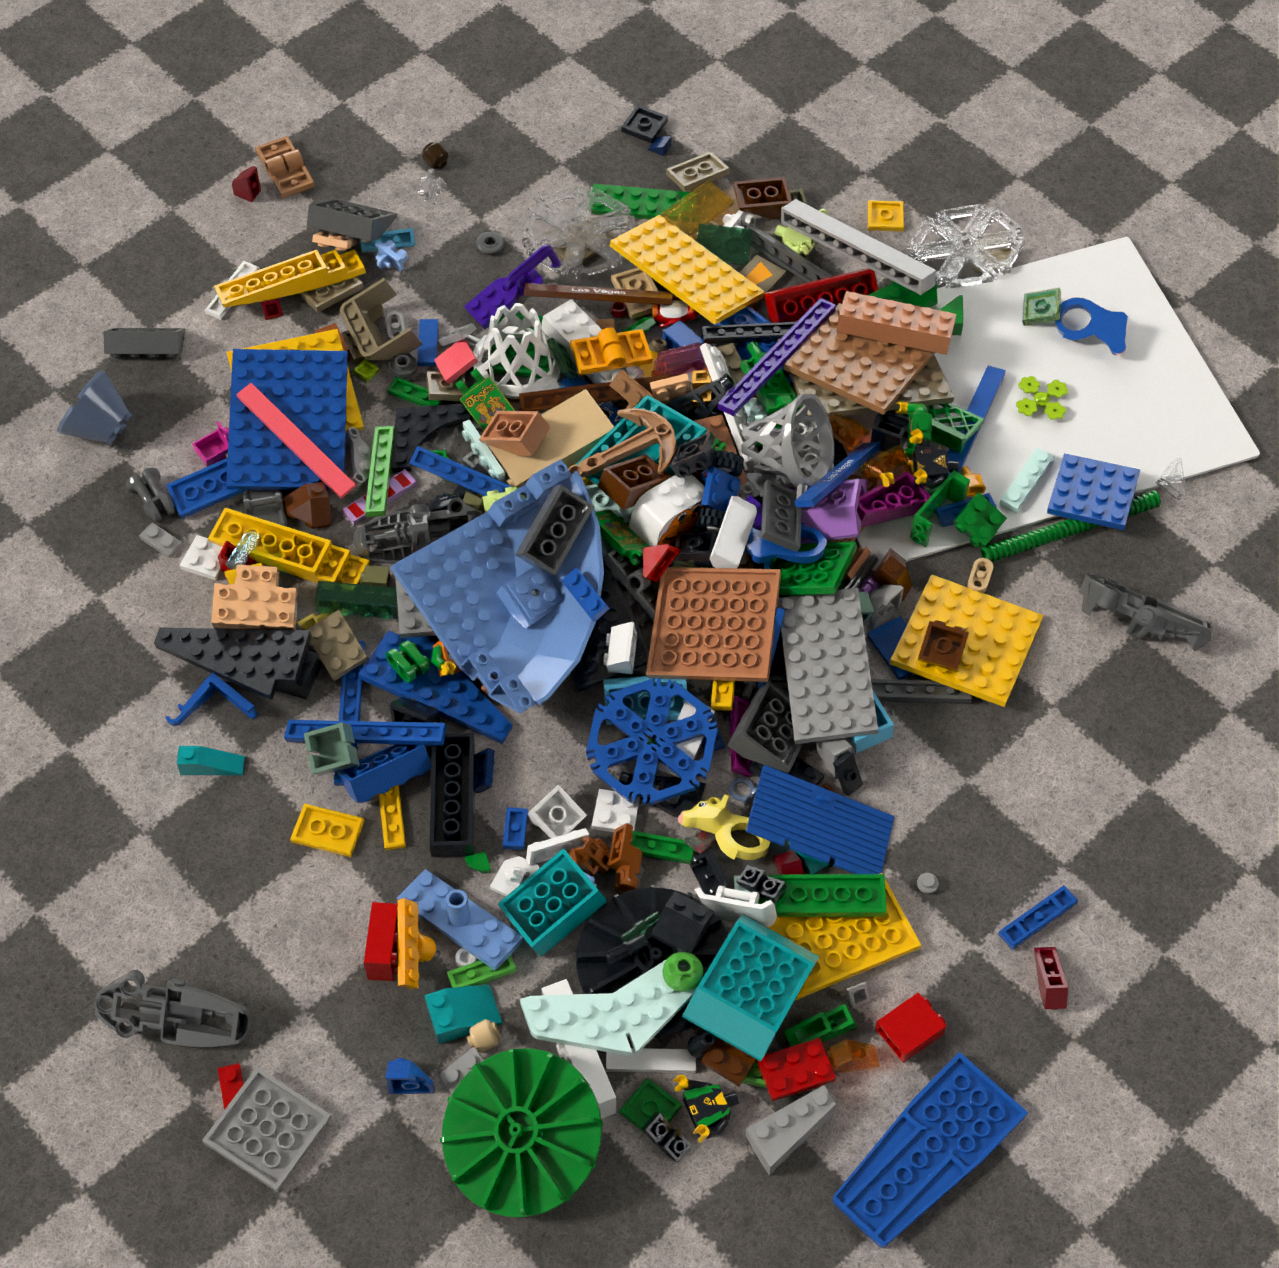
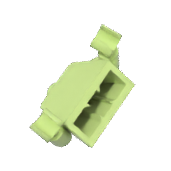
M825 209L819 210L820 212L829 216ZM781 225L776 227L775 235L782 237V244L807 259L816 241L789 227Z

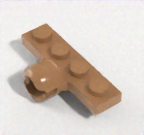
M623 370L618 372L609 385L628 401L626 409H633L646 395L658 400Z

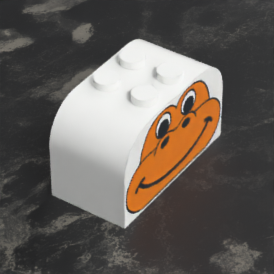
M675 475L648 490L639 498L633 508L629 527L650 547L663 544L671 545L676 542L678 532H690L696 528L695 523L698 510L707 508L701 505L705 486L693 475L681 478Z

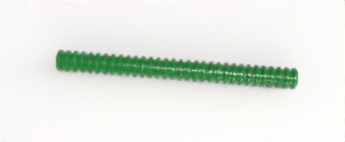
M1151 491L1150 493L1134 497L1128 516L1160 507L1161 499L1156 491ZM1066 519L1064 522L1060 521L1059 523L1048 525V527L1039 528L1037 531L1033 530L1026 534L1015 536V538L1006 539L1004 542L1000 541L998 544L994 543L987 547L984 546L981 549V556L995 562L996 560H1001L1002 557L1007 558L1013 554L1022 553L1024 550L1034 549L1035 546L1040 547L1046 543L1055 542L1057 539L1061 540L1062 538H1067L1068 536H1073V534L1076 535L1079 532L1082 533L1101 525Z

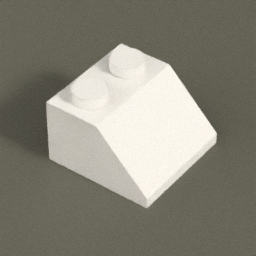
M634 622L611 627V634H607L606 646H609L608 653L604 654V665L607 666L608 672L633 674L637 632Z

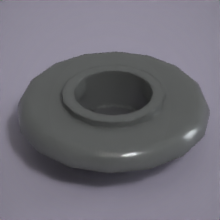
M485 232L478 237L476 242L477 248L485 254H495L501 251L505 244L504 238L496 232ZM493 242L495 244L487 245L486 243Z

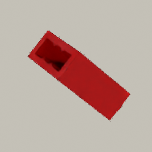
M918 992L877 1020L875 1030L902 1063H904L945 1033L946 1022L940 1014L935 1013L930 1001L926 997H922Z

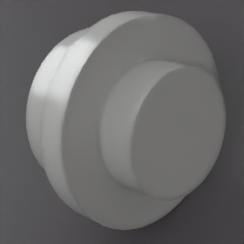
M931 873L921 874L917 880L918 889L926 894L935 892L939 885L937 877Z

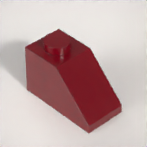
M252 166L242 171L237 178H234L232 188L235 196L249 202H253L261 192L257 167Z

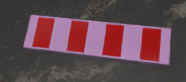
M405 469L390 478L387 504L417 485L416 480ZM367 494L342 509L345 516L354 525L366 518Z

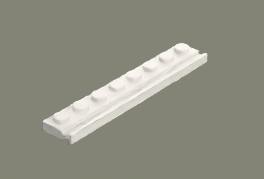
M707 343L701 345L700 349L712 381L719 379L725 373L730 376L721 350ZM743 408L735 416L724 412L739 454L744 458L743 465L745 470L750 473H760L754 472V470L746 466L745 463L752 458L742 454L741 444L746 441L742 431L745 424L749 426ZM755 444L750 447V449L759 453Z

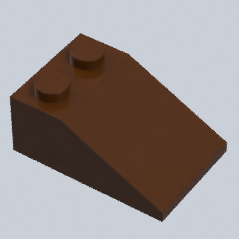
M785 177L733 182L740 211L769 219H781V208L792 202Z
M645 454L604 468L598 487L619 507L625 510L634 507L644 493L668 480L671 476L666 471L658 474L659 465Z

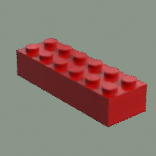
M865 268L764 293L771 323L798 322L820 298L837 306L839 303H843L846 291L869 295L878 291L875 271Z

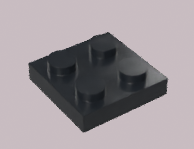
M637 105L622 125L621 132L653 143L668 122V116Z

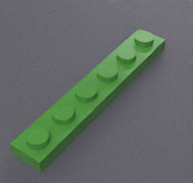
M394 426L375 427L365 507L366 517L386 515Z

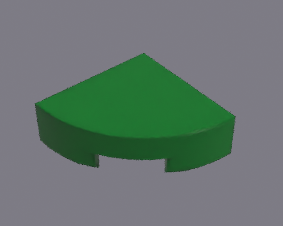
M485 851L465 857L468 867L483 874L491 873Z

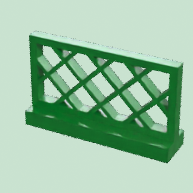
M951 403L938 404L943 407L941 409H934L933 405H930L928 414H932L934 418L932 419L931 440L961 453L965 443L982 426L984 419ZM909 412L902 415L909 417ZM950 413H957L959 416L951 417ZM937 414H946V418H938ZM972 420L976 424L967 425L966 421ZM962 421L963 425L954 426L953 422ZM942 423H949L950 427H948V426H946V425H944V424H942Z

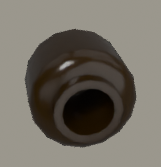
M431 142L424 147L422 157L431 168L439 167L441 169L447 164L448 152L440 143Z

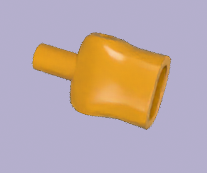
M967 466L962 467L963 476L970 479L967 495L974 496L978 492L983 494L986 487L982 481V476L978 473H971Z

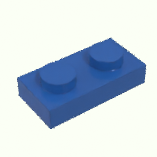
M507 807L503 849L524 850L528 809Z

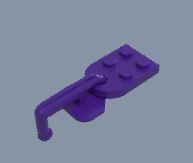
M545 244L514 269L508 277L499 278L492 282L464 307L485 330L490 325L491 316H495L499 307L505 305L510 309L517 303L520 296H524L526 283L543 284L542 276L534 269L538 264L549 257L551 267L558 268L561 266V261H559L552 247L549 244Z

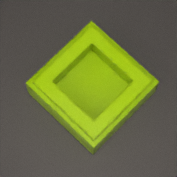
M366 359L353 369V374L366 383L379 372V368Z

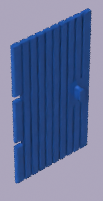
M764 765L746 832L784 846L785 840L789 841V849L827 864L830 858L835 859V867L853 874L882 873L894 816Z

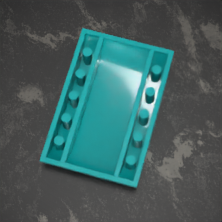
M646 395L634 407L636 409L653 411L664 417L674 430L677 447L707 432L705 427L649 395ZM623 418L580 461L597 453H602L648 428L644 425L640 427L632 421ZM658 443L607 467L645 454L659 465L660 445ZM670 464L665 471L673 477L676 474ZM603 470L589 477L584 476V478L598 486Z

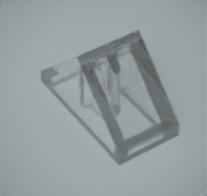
M1177 458L1155 482L1176 500H1181L1187 496L1182 458Z

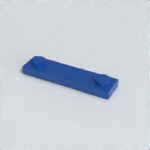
M1063 885L1001 929L998 935L1011 950H1014L1074 907L1078 900Z

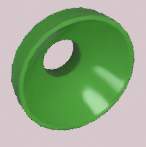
M674 953L666 960L663 966L664 981L670 988L676 991L687 992L695 989L703 977L702 964L691 953ZM680 962H687L691 968L689 971L683 972L678 969L677 965Z

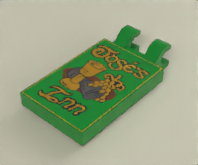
M476 368L471 372L477 381L475 384L467 388L464 382L460 380L455 385L463 394L459 398L484 432L497 411H515V409L489 376L484 379Z
M611 509L596 511L595 514L600 525L601 536L621 556H627L632 564H640L641 562L638 560L637 555L642 557L643 560V548L650 546Z

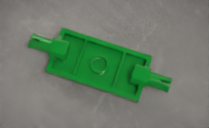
M751 342L747 346V350L752 358L741 361L740 367L745 375L765 355V352L761 351L757 342ZM781 368L756 393L767 415L777 412L797 398ZM802 405L797 407L796 413L803 407Z

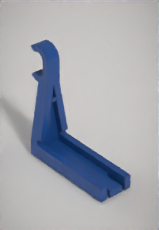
M212 673L184 706L178 704V709L182 712L176 719H171L170 716H165V718L172 726L180 725L214 694V690L218 691L251 719L257 716L258 713L253 704Z

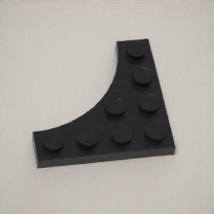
M463 403L396 408L392 472H401L404 469L407 472L412 471L413 465L409 462L417 446L420 447L423 442L426 443L431 437L436 435V431L445 426L449 428L463 424L467 420L471 421V414Z

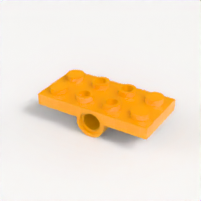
M605 328L598 333V336L570 341V347L580 375L650 364L653 361L643 329L616 333L614 328Z

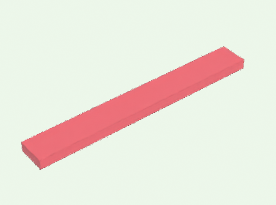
M252 383L237 393V398L341 499L356 487L355 483Z

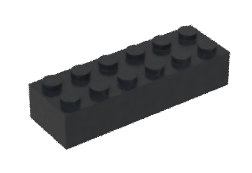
M446 733L443 745H432L431 857L474 855L475 737L474 733Z

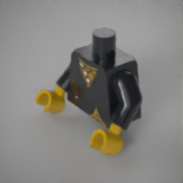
M915 429L910 433L912 435L910 442L912 444L916 443L912 454L915 487L926 486L931 490L935 489L947 479L949 473H952L953 470L959 471V462L948 461L947 451L926 441L920 429Z

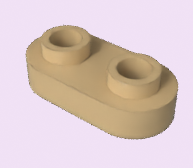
M979 558L974 562L968 580V588L982 593L987 590L993 571V563L990 560Z

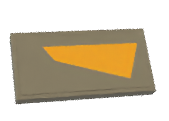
M756 255L743 268L740 274L767 293L771 292L784 278L786 271ZM765 296L750 304L749 307L754 310Z

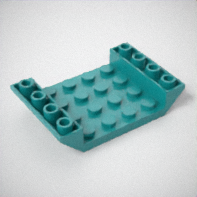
M742 914L699 983L682 1017L761 1061L806 979L816 965L819 956Z

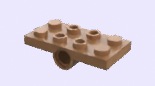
M288 136L255 147L259 159L282 199L315 187L313 179L304 166L299 150H295Z

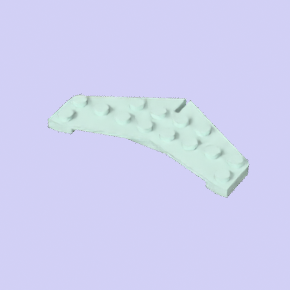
M665 960L614 993L528 996L520 999V1004L530 1033L536 1039L632 1056V1050L627 1037H630L637 1055L692 998L697 987L687 992H680L670 988L663 978L662 971ZM680 962L677 965L678 969L683 972L689 971L691 968L687 962Z

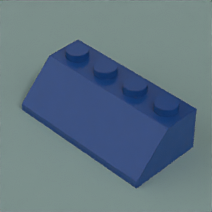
M392 744L360 759V765L337 771V775L350 797L357 803H365L372 796L386 793L395 785L405 784L408 782V779L414 776L424 775L427 770L431 769V762L424 745Z

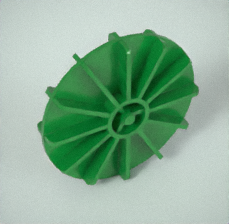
M513 1048L495 1054L479 1064H474L472 1066L473 1069L460 1081L452 1096H448L447 1101L449 1103L443 1119L440 1143L442 1144L445 1163L452 1181L473 1203L489 1212L506 1217L520 1218L540 1215L571 1200V1197L585 1183L592 1169L596 1167L597 1164L595 1162L601 1145L603 1121L601 1120L597 1099L588 1081L566 1060L555 1054L538 1049Z

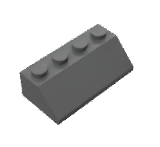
M110 328L103 331L104 354H110V357H121V354H129V357H140V354H147V357H159V354H166V357H177V354L182 353L185 328Z
M554 486L515 555L531 566L556 575L594 506L564 486Z

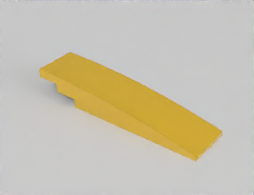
M355 249L340 255L337 250L322 255L319 254L318 250H314L215 285L214 287L223 307H230L310 291L365 274L366 270Z
M224 508L208 537V541L223 547L225 541H229L255 561L270 567H278V570L351 595H355L360 585V575L364 573L365 565L370 566L369 560L351 555L350 550L332 545L331 540L228 508Z

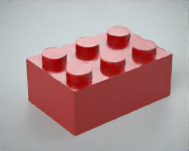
M372 902L363 962L367 979L394 981L395 974H398V904Z

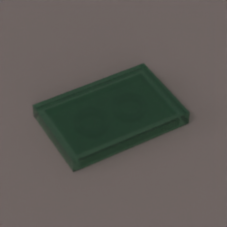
M699 223L697 242L727 264L746 266L749 263L753 230Z

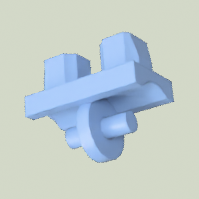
M390 239L384 244L380 241L375 244L378 247L376 259L378 260L377 266L380 269L390 268L391 266L398 271L404 269L403 263L408 259L405 250L400 249L395 253L396 245Z

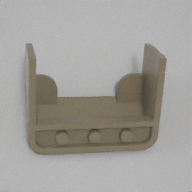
M382 278L344 302L340 308V313L361 355L367 360L390 361L397 354H409L423 345L411 328L406 329L386 343L382 338L375 322L384 316L385 310L382 304L397 296V293L385 278Z

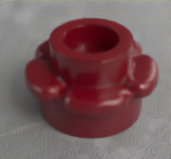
M613 302L609 311L614 317H623L627 314L626 304L624 302Z

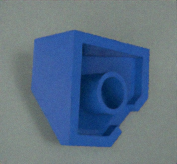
M398 1058L388 1062L386 1082L389 1094L435 1093L433 1081L412 1061Z

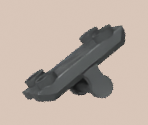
M246 490L244 492L243 501L247 515L282 526L287 525L281 490Z

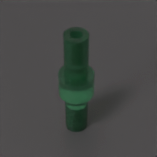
M655 911L644 920L640 919L634 923L633 928L621 935L622 940L627 942L638 934L648 931V927L658 921L659 913Z

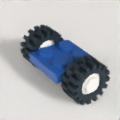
M713 450L715 457L712 465L707 468L708 473L701 504L707 508L698 510L695 527L702 531L717 530V533H719L731 496H738L740 479L736 478V476H740L742 473L744 458L739 456V454L725 450Z

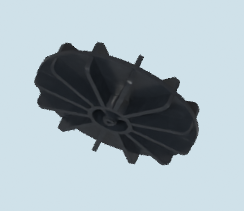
M650 884V888L635 889L620 895L616 893L612 896V899L601 906L587 920L580 935L576 951L577 975L584 994L614 993L667 960L674 953L680 952L651 937L665 905L676 890L655 888V884ZM676 891L688 897L689 899L701 904L699 900L693 898L692 893L689 892L688 894H685L683 892ZM714 913L709 928L692 952L702 964L703 977L728 937L721 918L717 917ZM642 933L644 934L649 944L648 947L633 953L630 958L627 956L613 964L607 962L606 952L620 946L622 941L627 942ZM690 1000L655 1035V1038L698 1027L682 1017Z

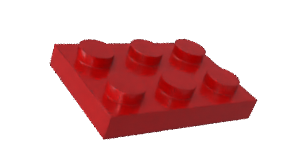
M820 1038L764 1055L761 1061L756 1060L772 1102L836 1081V1076Z

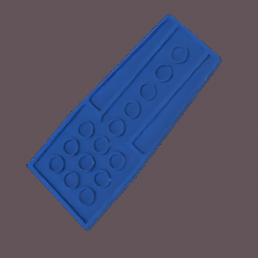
M959 1052L904 1109L834 1194L833 1204L880 1248H885L978 1167L1027 1116L1028 1112Z

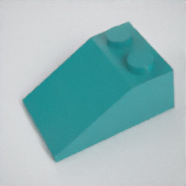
M489 984L446 988L424 995L439 1044L469 1035V1029L485 1019L491 1021V1023L495 1022L496 1025L502 1024Z

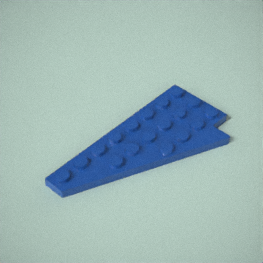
M388 630L359 672V679L400 698H412L422 705L432 706L439 711L440 716L496 742L504 743L512 730V724L462 671L453 675L439 676L438 668L431 662L433 645L435 643L428 636L400 638V635ZM406 640L415 643L418 651L423 656L425 655L431 664L429 672L424 675H419L415 672L416 679L410 683H406L398 675L386 658V652L393 648L400 652L399 645Z

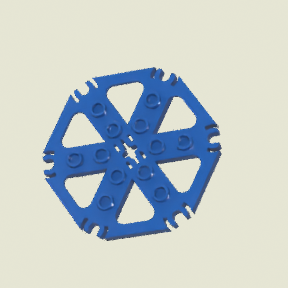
M655 678L609 693L610 696L605 697L609 705L603 706L599 703L600 711L596 708L586 749L587 759L597 760L594 764L590 765L593 774L628 802L632 795L633 804L636 803L638 797L644 798L643 805L645 806L648 803V797H650V806L696 790L695 787L700 786L696 778L701 776L706 780L707 775L705 772L710 774L718 734L717 722H707L709 719L714 718L713 712L677 682H675L673 688L671 680H668L666 686H661V678L657 679V686H654ZM642 691H648L651 694L645 721L623 704L625 697ZM674 696L682 697L696 709L694 715L667 724ZM604 720L610 721L629 736L604 746L599 745L597 742L600 726ZM703 735L707 738L704 756L699 761L693 760L676 746ZM647 737L650 739L655 737L657 745L653 743L649 745ZM637 758L631 784L623 785L608 773V768ZM659 761L682 779L680 784L661 791L654 789Z

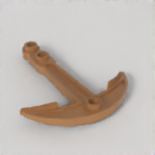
M636 408L619 410L618 416L626 418L640 427L644 425L648 429L602 453H597L580 461L579 465L570 466L568 470L571 474L578 471L583 479L584 476L589 477L597 474L608 465L658 443L660 445V461L657 473L662 474L672 463L676 452L677 444L674 430L671 424L656 412Z

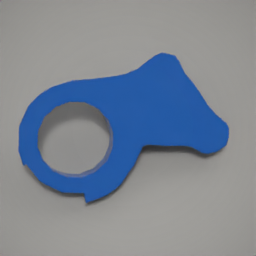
M1078 297L1070 298L1060 304L1059 319L1055 320V325L1059 333L1063 335V338L1079 340L1095 335L1109 347L1111 353L1115 356L1122 355L1126 350L1125 337L1128 316L1125 312L1109 311L1090 300ZM1080 308L1088 312L1091 320L1081 330L1073 331L1067 329L1062 323L1064 314L1069 310Z
M801 523V538L811 539L817 544V547L809 551L794 552L761 538V530L752 527L745 547L754 562L764 563V569H770L771 561L774 558L806 564L819 560L824 555L827 539L820 531L813 527L804 526V523Z

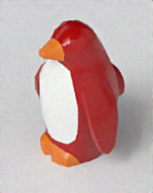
M672 295V305L653 304L652 315L656 322L664 323L660 325V328L667 329L678 321L686 323L690 320H695L698 318L699 313Z

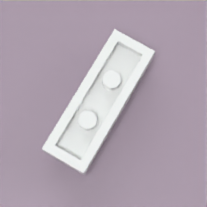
M584 828L561 836H555L545 841L535 842L528 845L526 860L529 865L551 859L563 848L568 851L577 847H583L585 843L582 840L589 837V833Z

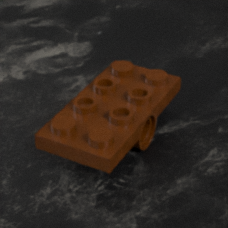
M717 1037L702 1059L701 1064L740 1087L757 1059Z

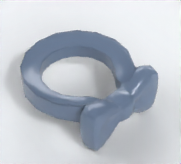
M746 778L735 779L729 787L732 798L741 801L744 806L755 797L757 787L754 788L752 782ZM745 783L750 788V794L748 796L737 795L734 792L735 785Z

